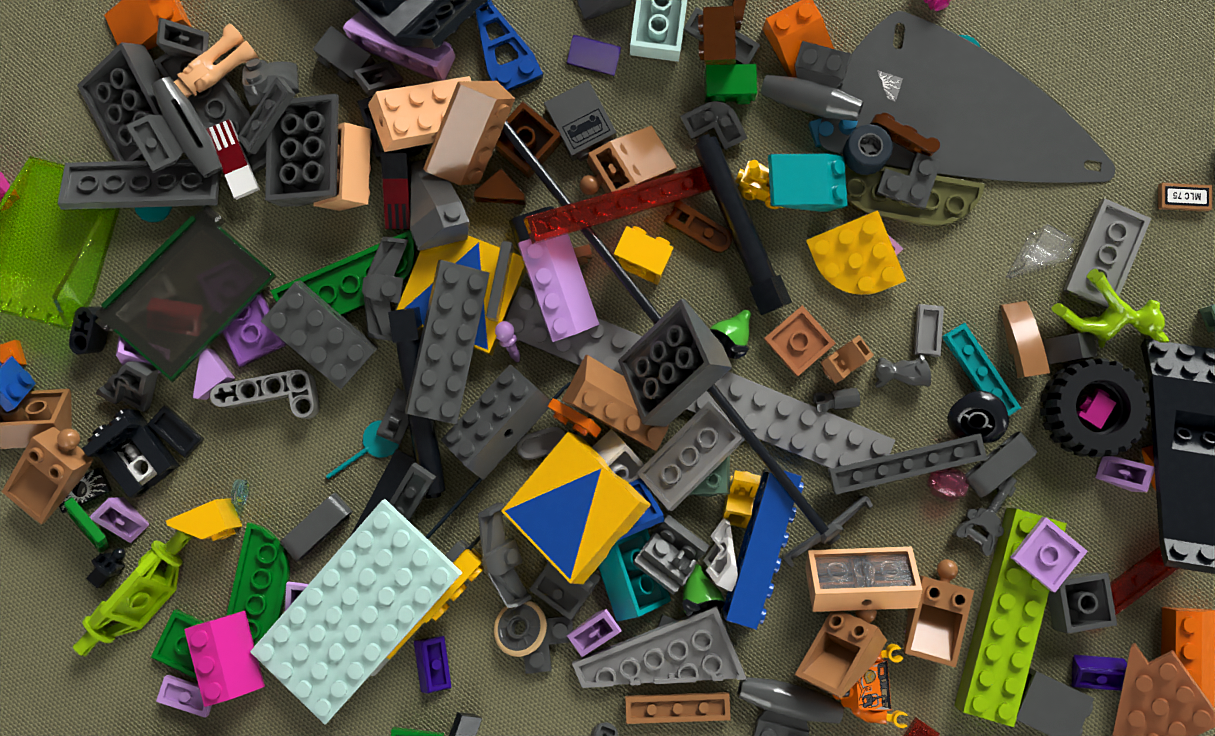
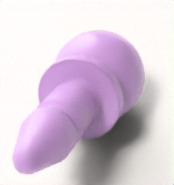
M502 321L495 327L496 338L500 340L501 346L506 347L510 357L515 362H519L520 354L515 344L517 337L514 334V327L511 323Z

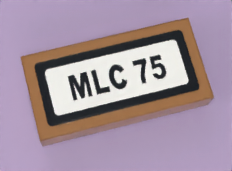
M1161 183L1158 185V209L1208 212L1212 210V185Z

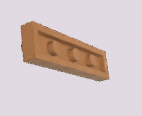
M729 692L625 695L626 724L730 720Z

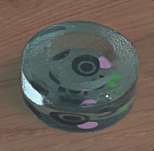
M236 479L234 481L231 491L232 504L244 505L249 494V483L247 480Z

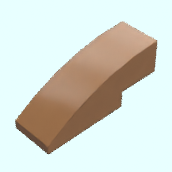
M1027 301L1000 305L1009 354L1014 356L1018 379L1050 373L1039 329Z

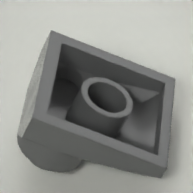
M258 58L249 60L243 68L242 80L249 105L253 106L261 102L276 77L284 79L295 94L299 93L297 64L283 61L267 63Z

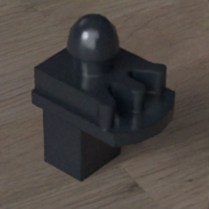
M117 548L112 553H100L91 561L96 568L86 579L97 589L102 588L112 576L119 575L122 572L121 570L125 565L120 560L124 559L125 550Z

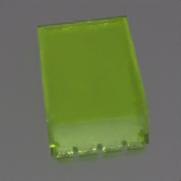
M30 156L0 201V312L20 318L25 315V319L43 324L49 322L51 326L69 330L72 326L76 310L80 307H88L95 295L120 208L61 210L58 205V198L65 165Z

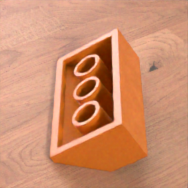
M1162 607L1161 656L1173 650L1215 708V610Z

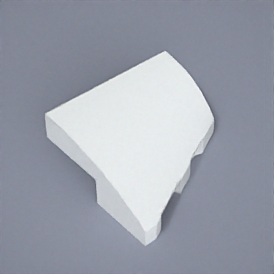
M723 518L710 536L715 544L703 561L708 566L706 571L715 584L732 592L737 582L738 572L730 522Z

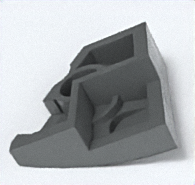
M129 361L116 374L112 375L108 382L96 391V394L115 405L124 401L145 412L151 406L159 370L148 363Z

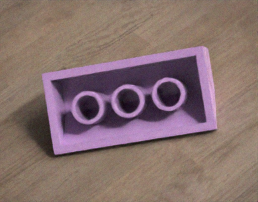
M361 11L348 20L343 27L349 39L365 51L437 81L446 79L455 59L452 46L445 41L436 49L397 45Z
M559 229L519 242L517 245L550 340L555 342L599 325L567 229Z

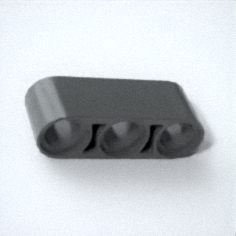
M1018 431L989 453L987 459L977 463L963 478L978 496L982 498L992 492L1035 456L1037 450L1023 433Z
M335 492L280 541V544L298 562L344 522L353 511Z

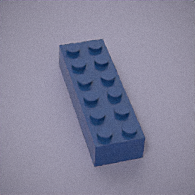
M764 467L753 504L752 516L747 525L737 558V582L732 592L728 590L725 605L721 612L725 620L756 630L758 624H763L766 616V609L763 608L766 598H771L774 584L771 583L773 573H778L781 565V558L778 557L781 547L785 548L789 537V533L786 532L788 522H793L796 514V508L793 507L794 501L767 467ZM784 471L800 493H802L804 483L800 482L802 476Z

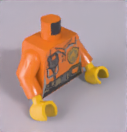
M889 644L886 650L880 652L876 662L842 698L835 695L833 697L836 700L841 699L843 707L851 708L855 716L866 722L879 724L892 722L899 728L907 727L906 724H898L896 720L899 715L908 716L905 712L896 710L892 714H887V711L892 709L888 660L883 658H889L893 662L903 660L901 655L891 656L893 650L901 648L896 644Z

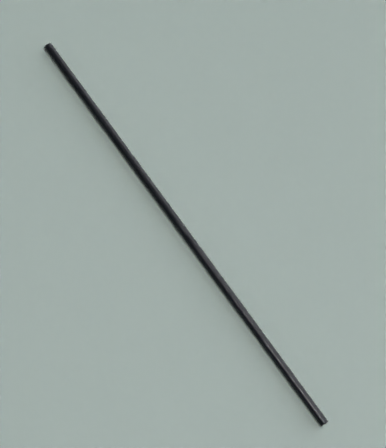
M506 120L502 132L655 325L662 318L661 315ZM713 384L707 392L820 535L824 534L829 529L718 387Z

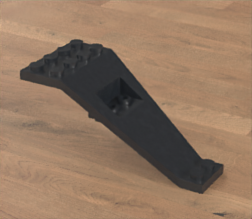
M488 0L348 1L397 45L436 49L443 44V41L450 34L456 32L458 26L470 18L479 6L485 4Z
M1144 338L1141 350L1149 381L1159 544L1163 564L1167 567L1215 574V349L1172 342L1160 343L1156 340Z

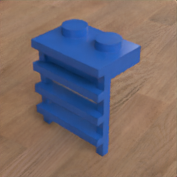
M13 356L9 357L3 364L0 363V405L6 412H9L17 407L36 384L31 375L22 368Z

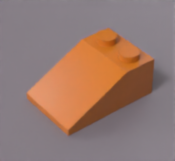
M121 0L104 15L117 45L121 42L145 45L147 50L158 46L156 42L158 20L160 18L192 27L180 0Z
M800 0L766 18L762 28L788 77L797 78L795 63L802 41L834 49L824 20L813 0Z

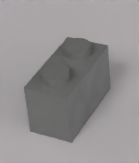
M332 26L329 27L313 48V51L318 56L316 60L326 69L330 67L337 71L336 75L347 84L351 81L358 86L359 84L353 77L352 72L375 64L371 54Z

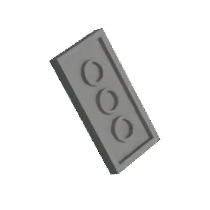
M1105 198L1102 199L1063 291L1106 310L1109 307L1107 301L1087 278V274L1093 269H1097L1099 273L1103 272L1115 293L1120 296L1151 218Z
M708 401L637 474L669 511H673L745 439L718 408Z

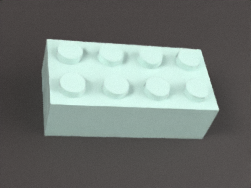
M636 0L630 55L679 62L687 0Z

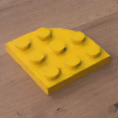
M878 210L806 240L820 273L829 283L842 291L861 295L873 294L906 281Z

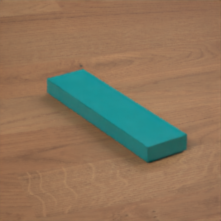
M966 323L961 324L942 336L977 391L990 392L999 397L1006 406L1008 416L1021 409L1019 403Z

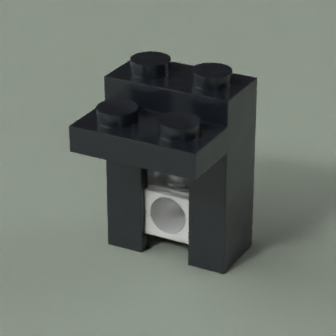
M123 409L113 416L114 419L108 425L104 424L95 429L93 435L87 440L88 444L82 450L88 457H99L128 497L135 498L142 496L180 465L154 430L147 425L148 422L139 410ZM144 461L148 464V471L145 474L141 471V464Z

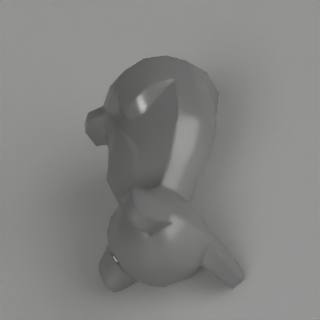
M919 355V358L916 360H901L894 364L885 358L878 359V364L875 368V375L878 378V381L875 383L876 388L883 387L893 378L914 386L929 387L931 385V372L924 355Z

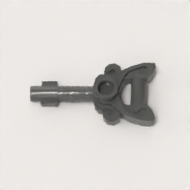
M1010 476L997 487L999 491L988 509H968L966 512L968 520L956 527L952 535L961 538L968 537L979 545L980 551L984 556L991 555L995 545V536L1000 537L1004 533L1003 527L1000 526V518L996 514L1007 496L1011 497L1017 489L1014 487L1017 480ZM974 525L982 526L986 531V536L978 533L972 527Z

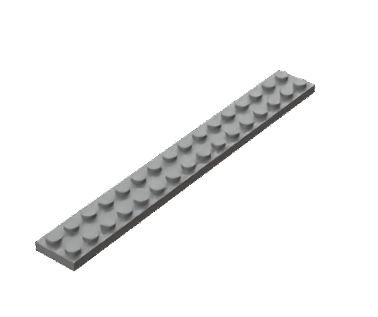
M519 286L505 320L513 325L514 334L520 342L579 366L585 355H589L622 376L624 375L618 360L642 337L597 318L599 325L552 342L534 292ZM727 372L714 383L759 440L827 468L890 455L895 443V439L829 412H817V407L731 372ZM707 391L686 408L688 411L697 413L710 401L729 420Z

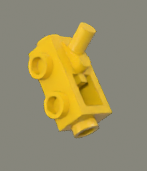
M757 160L748 161L745 170L740 168L735 180L739 184L738 189L742 197L747 200L759 199L764 201L768 208L778 209L779 207L771 206L769 169L758 163Z

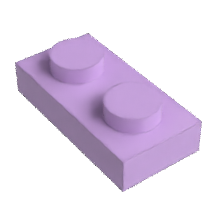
M171 675L164 676L156 702L202 717L209 715L212 705L204 707L198 684Z

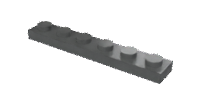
M974 434L830 468L828 472L833 492L837 495L985 460L987 456L981 434Z

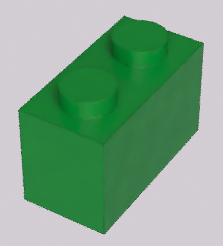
M756 64L706 65L704 71L705 102L720 101L726 103L736 101V104L745 105L754 101L757 95Z

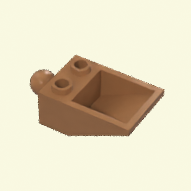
M651 125L609 141L589 152L587 163L595 176H584L580 181V189L586 195H594L598 192L601 185L611 203L614 204L672 172L677 167ZM601 164H607L608 169L604 170ZM614 185H619L620 188L616 189Z
M52 427L31 438L1 492L42 525L84 477L94 459L88 457L78 447L80 435L76 430L68 428L60 432L55 427Z
M945 559L937 565V573L940 576V580L919 575L922 594L918 608H908L903 653L956 668L974 590L950 584V580L954 579L958 574V566L954 561ZM931 588H935L937 590L932 592V595H934L935 597H931L929 594Z
M856 610V617L843 611H831L796 671V677L842 698L876 662L887 642L879 627L870 624L875 620L877 611Z

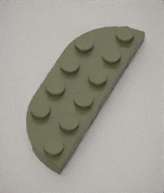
M845 163L847 203L854 209L865 215L878 210L881 219L922 226L939 227L960 220L979 202L985 186L984 183L936 175L927 206L922 210L875 194L885 168L907 176L909 174L908 170L883 167L875 174L863 175L854 172Z

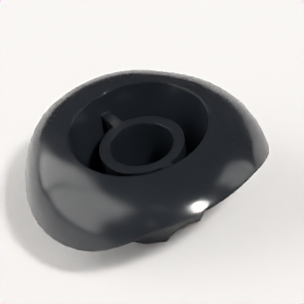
M975 391L965 395L951 407L947 416V424L951 431L959 438L981 434L984 444L995 442L1005 434L1009 424V417L1006 406L999 397L990 392Z

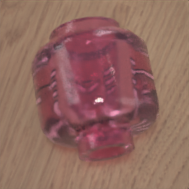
M953 467L931 472L927 482V486L930 487V492L934 496L948 502L956 501L959 496L963 498L969 487V484L966 483L965 473Z

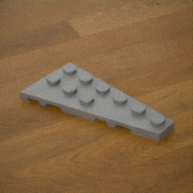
M717 605L574 660L572 663L582 688L609 687L619 684L696 682L697 680L723 681V679L736 678L737 680H747Z

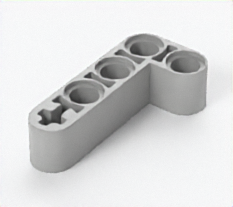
M291 370L216 385L210 393L212 403L224 408L240 407L289 397L292 413L299 418L305 419L315 417L320 407L314 376L303 370ZM303 375L306 379V384L303 388L299 389L296 385V380L299 376ZM278 380L281 388L277 393H273L271 385L274 381ZM250 385H253L255 387V394L249 398L246 390ZM226 392L236 393L237 397L230 396L226 397L225 400L222 399ZM308 400L310 409L307 413L303 414L300 405L303 401Z

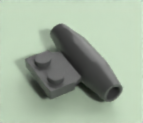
M805 41L801 43L795 63L797 78L766 75L761 87L762 95L784 106L831 119L858 121L864 101L836 89L845 80L852 54Z
M170 77L154 82L151 87L162 115L149 114L126 125L128 132L152 173L177 163L183 153L204 178L220 172L223 168L212 138L191 102Z
M746 677L747 680H740L737 697L765 709L757 717L752 736H809L807 721L839 724L842 720L844 707L841 702L816 690L775 679Z

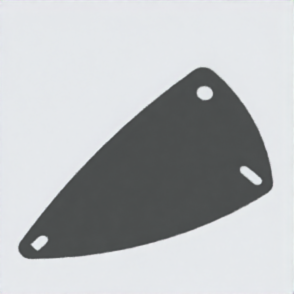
M896 11L890 14L862 40L852 53L843 85L837 88L864 101L856 128L870 124L876 114L888 113L898 123L915 128L921 136L927 139L930 137L938 139L940 148L931 157L941 160L937 172L939 174L1001 181L1046 183L1106 182L1115 175L1113 162L1099 145L1061 106L1029 79L965 38L904 11ZM898 23H902L905 26L903 46L900 49H896L893 46L895 26ZM878 71L903 78L896 102L887 98ZM822 117L821 123L824 121L832 123L834 130L830 136H822L819 133L821 145L829 151L843 154L844 145L850 135H845L839 130L841 119ZM892 142V154L886 164L910 169L915 154ZM1085 161L1101 162V171L1087 170L1084 167Z

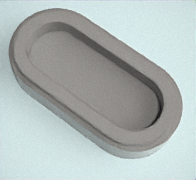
M549 427L524 435L517 443V451L522 458L527 460L549 455L565 436V432L558 427Z

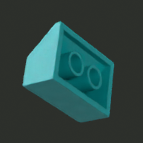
M647 529L617 541L612 546L607 557L598 566L616 621L639 617L671 601L667 589L633 564V561L650 538Z

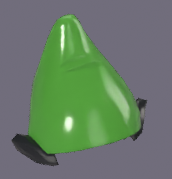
M743 310L730 319L719 321L710 328V331L723 345L728 358L739 359L746 355L749 350L747 347L751 317L749 310Z
M696 564L684 585V614L689 617L691 614L717 605L721 613V608L725 605L722 592L704 575L702 567Z

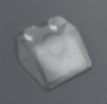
M1049 224L1044 225L1028 235L1006 277L1009 279L1042 271L1056 266L1060 262L1067 261L1073 252L1071 246L1075 239Z

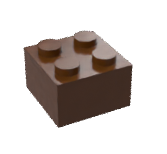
M703 7V15H698V28L700 35L704 36V41H699L700 61L704 60L705 65L736 64L735 7Z
M522 102L506 119L541 165L562 143L561 134L525 102ZM501 131L494 149L530 179L535 172Z

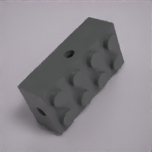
M301 280L294 282L261 320L265 326L339 389H342L379 348Z
M510 364L458 420L457 424L446 433L441 441L469 470L484 480L549 409L547 406L551 400Z

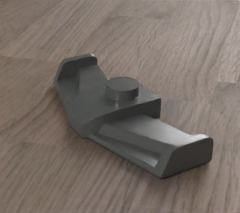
M382 237L369 271L363 279L362 293L364 294L369 338L393 341L388 312L391 311L390 302H400L403 278L394 277V274L408 240Z
M858 496L859 499L835 520L827 524L829 529L824 534L820 535L817 532L787 553H782L783 560L792 568L795 566L792 559L817 543L831 545L841 537L839 533L844 530L842 525L863 506L869 509L873 507L870 499L867 496Z
M497 502L478 513L482 551L481 561L485 573L488 574L506 607H519L532 597L528 594L514 570V567L523 561L516 539L508 538L505 540L503 515L501 512L504 506L503 503Z

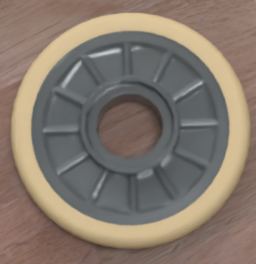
M527 601L519 607L507 608L505 606L499 612L494 624V637L499 648L504 653L514 657L526 656L534 652L541 645L546 634L547 623L544 612L532 601ZM524 621L526 625L525 631L517 635L515 633V626L518 622Z

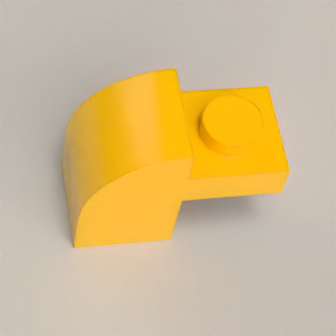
M735 470L733 476L730 477V494H726L722 519L729 520L730 525L747 528L752 516L754 497L760 485V475H755L748 471Z

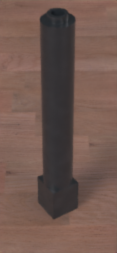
M707 134L695 140L697 144L693 146V149L753 285L749 289L760 314L770 313L792 303L781 275L776 276L716 136L710 137Z
M419 307L388 312L393 343H396L406 404L423 331ZM407 414L415 463L436 476V479L426 493V498L440 497L441 492L445 491L446 488L435 420Z

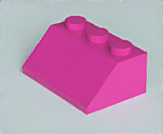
M246 611L184 629L204 707L265 687L259 661L250 652L254 647V642Z

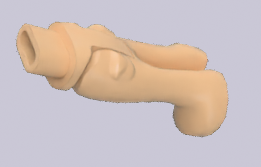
M229 23L223 29V36L220 40L189 63L182 73H178V79L174 83L187 98L191 95L195 97L197 92L200 93L212 87L238 65L247 63L251 59L260 58L251 45L244 41L240 32ZM233 47H237L236 50H234L220 63H218L217 65H213L214 61H216L220 56L231 50Z

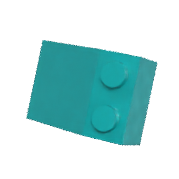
M832 154L768 155L771 206L828 212L848 206L844 156Z

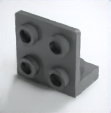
M667 515L639 552L633 564L669 592L675 594L680 585L640 554L656 533L677 548L678 551H684V555L691 561L694 559L697 562L706 553L709 545L670 515Z

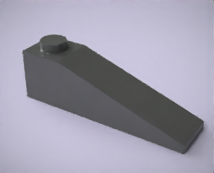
M427 159L411 162L410 231L418 251L467 240L469 230L468 217L450 181L430 174L423 169Z

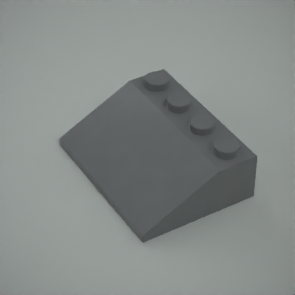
M121 42L77 85L116 161H144L145 159L128 132L126 125L149 114L162 115L151 87L154 82L162 79L145 45Z
M338 94L300 97L291 100L267 137L266 201L280 207L304 206L337 196Z
M680 299L618 360L643 425L662 427L669 425L732 368L723 345L685 299Z

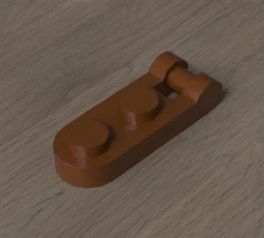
M888 113L876 114L870 123L886 130L892 142L914 154L918 152L931 157L940 148L938 139L934 137L927 139L921 136L915 128L898 123Z
M679 200L675 201L672 206L673 211L663 221L667 226L676 229L715 253L727 251L732 243L731 234L726 228ZM682 214L688 216L685 224L679 221Z

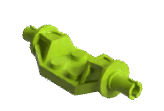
M177 530L166 544L157 540L153 541L151 544L152 548L138 560V567L106 602L102 600L91 616H86L83 619L82 623L87 631L73 645L75 652L86 657L99 641L112 643L116 636L142 629L176 591L179 567L183 564L178 553L193 538L192 535ZM162 560L168 563L165 573L158 567ZM112 620L120 622L111 627L106 625Z

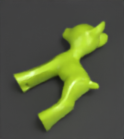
M1097 269L1091 270L1087 274V278L1103 295L1109 305L1099 317L1080 318L1061 303H1057L1051 308L1055 314L1077 331L1089 332L1098 339L1100 348H1103L1106 341L1113 338L1126 324L1133 325L1141 334L1150 336L1160 343L1169 342L1168 337L1163 332L1165 318L1160 311V302L1150 299L1138 311L1133 310L1115 293L1104 273H1099Z

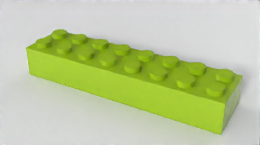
M1006 508L1002 522L1004 533L998 537L954 704L963 713L1011 727L1015 726L1050 591L1010 558L1038 521L1044 517L1016 508ZM1048 518L1065 532L1067 523Z

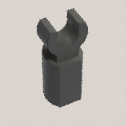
M857 388L831 391L830 394L818 392L813 394V403L817 404V412H825L830 408L838 410L859 407L860 394Z

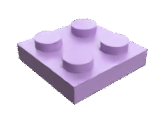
M1042 517L1010 558L1051 592H1056L1088 551L1047 517Z

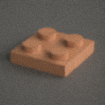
M803 305L763 339L796 377L836 344Z

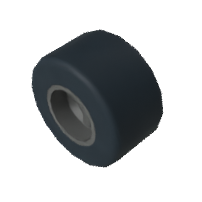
M867 124L859 126L852 131L844 145L843 156L845 163L858 174H875L884 167L892 154L893 144L891 137L886 130L877 125Z

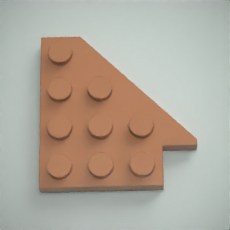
M1135 643L1132 644L1113 736H1198L1215 728V708L1174 651L1171 650L1148 662Z

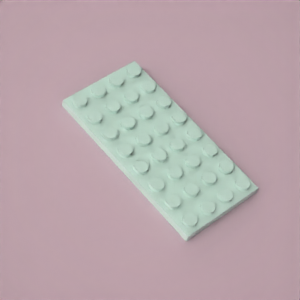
M384 499L250 652L318 719L326 724L463 572Z

